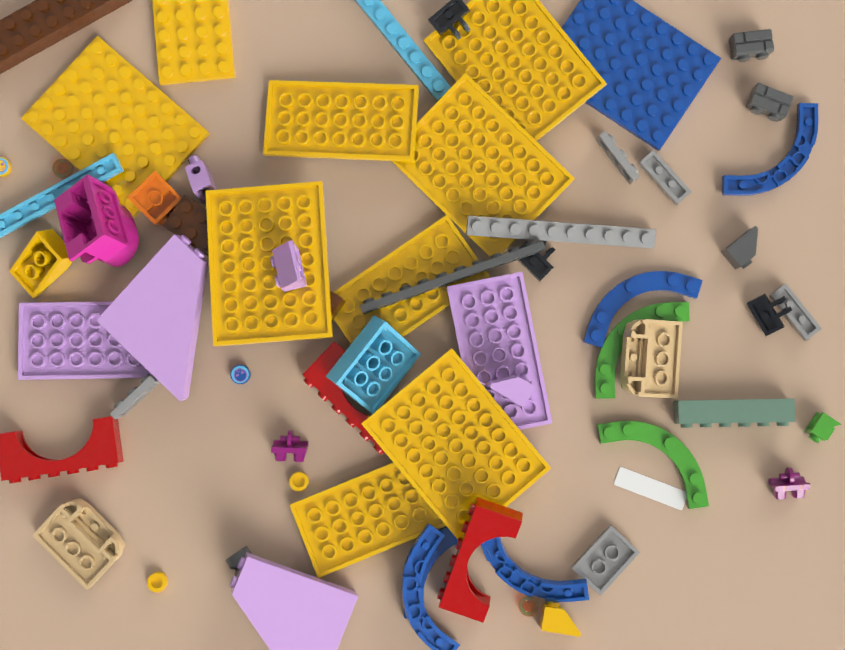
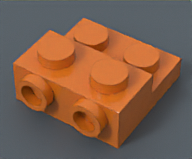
M154 171L127 198L154 225L160 224L162 226L182 197Z

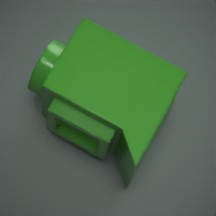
M816 412L804 432L809 434L808 438L812 441L819 443L830 438L835 430L834 426L842 424L824 412L821 414Z

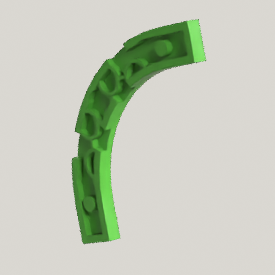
M668 302L649 305L629 314L615 325L604 340L596 360L594 375L595 399L615 398V369L618 357L622 351L623 334L626 324L636 319L689 322V302Z
M617 421L597 424L600 444L635 440L650 444L662 451L674 462L681 475L688 509L709 506L701 469L689 449L674 435L657 426L638 421Z

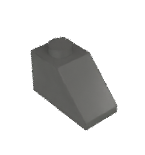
M757 226L746 231L721 251L734 269L740 267L744 269L752 263L751 259L756 255Z

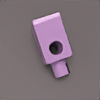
M194 155L188 158L189 165L185 167L194 194L202 204H205V191L217 190L204 161L200 160L199 156Z

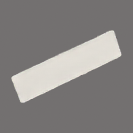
M623 467L619 468L614 485L676 509H683L686 501L685 491Z

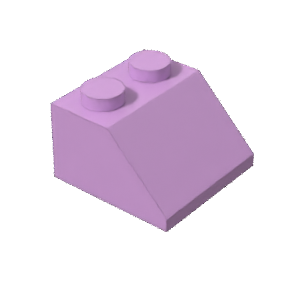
M291 240L273 249V256L270 258L272 266L276 268L278 274L275 276L277 287H281L284 292L306 287L307 283L300 252L296 244Z
M522 374L519 377L512 375L488 381L486 384L523 408L536 388L532 385L533 380Z

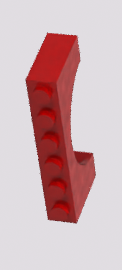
M334 341L302 374L305 377L303 381L310 388L315 386L319 390L317 394L325 402L328 399L333 404L331 408L339 415L343 413L347 417L345 421L352 428L356 426L360 429L361 432L359 434L366 441L370 439L375 444L373 448L382 455L385 453L361 424L369 416L357 410L348 401L343 390L326 377L345 353V350Z
M112 416L93 419L92 433L85 446L76 454L62 460L48 459L35 453L26 443L23 431L0 434L1 481L9 480V484L22 482L21 478L28 477L29 481L41 479L40 475L48 474V478L60 476L62 471H67V475L79 473L81 468H86V471L99 470L98 466L106 465V468L118 467L119 462H124L118 419H114Z
M477 497L475 504L471 503L469 507V521H464L461 532H464L463 537H459L455 549H458L456 555L452 554L449 566L452 567L450 572L446 571L443 579L445 586L444 588L440 587L437 599L440 600L439 608L483 623L490 607L491 596L481 592L472 582L468 572V561L475 549L490 539L497 537L516 539L522 524L523 513Z

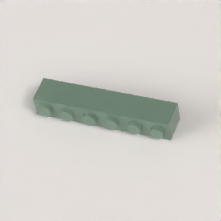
M795 399L674 401V424H680L681 428H692V424H700V427H712V423H719V427H731V423H738V427H750V423H757V426H769V422H776L777 426H789V422H796Z

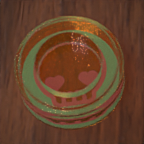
M58 159L54 162L52 170L56 176L65 179L72 175L73 165L66 159Z
M524 596L520 599L519 610L523 615L533 616L537 613L539 605L534 597Z

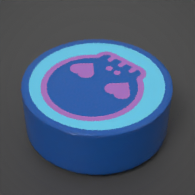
M237 365L231 370L230 376L233 382L245 384L249 381L251 373L246 366Z

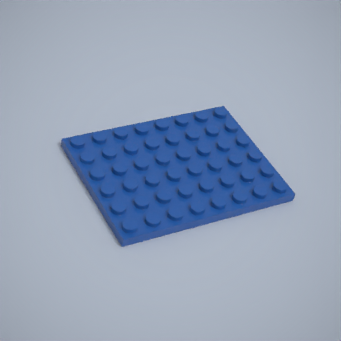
M580 0L562 26L564 32L607 83L605 87L585 103L657 151L662 148L721 60L719 56L633 0Z

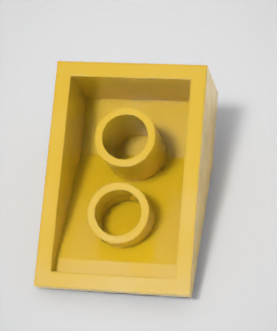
M48 229L35 233L9 272L34 299L70 267L72 261H69L64 241L53 229Z

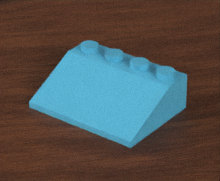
M373 316L326 377L373 414L382 406L420 357L421 353L386 321Z

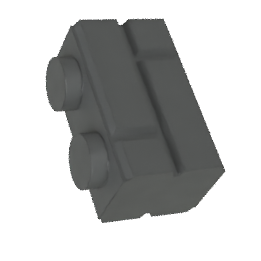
M765 29L733 33L729 38L731 59L745 62L754 57H757V60L768 58L774 51L772 30Z
M757 83L751 91L746 108L750 109V112L753 114H764L768 116L769 120L778 122L787 116L794 96Z

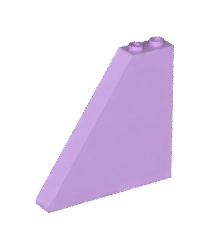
M174 234L96 321L179 401H183L189 397L208 261L204 258L205 254L198 248L194 249L190 245L191 241L185 235Z
M247 552L245 557L240 558L237 566L239 572L237 576H233L229 587L232 588V596L270 650L338 649L358 598L356 591Z

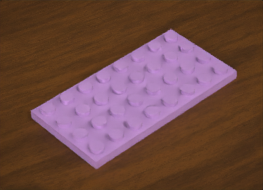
M523 272L447 286L461 360L519 430L551 424L552 418ZM522 374L533 380L532 385L536 388L523 408L486 384L488 381L512 375L519 377Z
M113 301L19 303L18 380L144 378L146 375L152 374L96 321Z

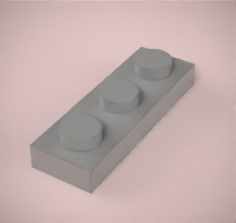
M606 131L601 133L596 141L629 184L633 183L639 177L638 169L635 165L628 162L626 153L622 149L619 150L611 134H607Z
M654 150L638 163L675 205L691 193V190Z
M786 283L769 295L772 301L785 296L786 300L776 306L780 311L789 306L792 308V311L784 316L804 341L822 329Z
M146 375L140 381L142 384L138 388L134 387L127 393L128 397L125 400L122 399L114 405L115 409L110 413L114 419L124 417L160 382L153 375Z

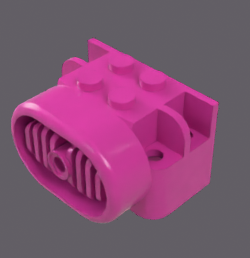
M87 174L54 200L69 261L73 262L80 256L82 262L90 264L97 259L110 266L120 267L133 258L139 245V235L135 221L129 210L120 205L116 192L110 186Z

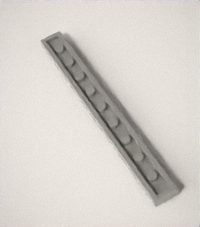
M467 215L466 235L654 248L656 229Z

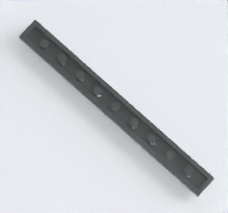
M537 240L526 243L527 247L521 249L519 246L513 247L508 250L509 253L504 255L496 253L490 256V260L483 262V259L472 262L473 266L465 268L463 265L455 268L453 273L447 274L443 272L437 274L436 279L429 281L426 278L418 281L416 286H403L399 288V292L392 294V291L381 294L382 298L374 300V298L366 299L360 305L363 314L542 252L545 249L543 241L537 242Z

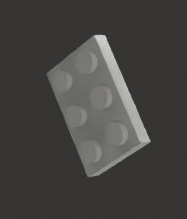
M609 525L571 568L582 579H587V583L601 596L640 552L612 525Z

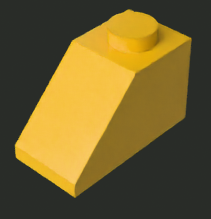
M548 601V604H542L539 623L542 631L576 637L581 636L580 631L563 607L560 606V603Z

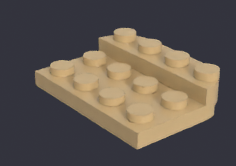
M636 319L626 324L623 334L620 373L621 388L624 391L641 397L678 399L683 322Z
M81 498L73 499L60 505L32 535L86 590H89L114 562L121 557L125 548V541L122 540L121 535L88 502Z

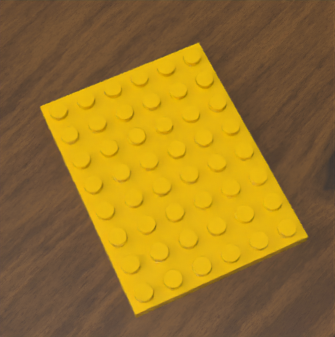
M471 0L466 4L470 12L462 18L471 29L469 32L464 31L460 23L457 22L453 27L460 33L461 38L459 40L455 38L449 29L441 36L435 30L423 40L456 82L466 73L536 141L607 85L539 0Z
M99 36L93 39L21 117L26 124L80 171L112 153L116 154L124 171L103 183L110 186L116 192L120 205L128 209L134 218L140 210L127 197L154 171L167 182L210 135L206 129Z
M466 73L418 121L416 126L414 162L392 161L465 234L467 215L535 220L575 180L559 162ZM468 235L489 257L496 253L502 254L516 240L514 238Z
M316 181L205 191L213 346L333 337L323 182ZM292 240L299 248L307 286L284 292L281 287L276 285L275 276L278 274L276 268L272 266L270 257L273 256V249Z
M452 348L361 423L457 539L463 537L464 532H461L464 521H469V507L471 503L475 504L477 497L507 507L551 469Z

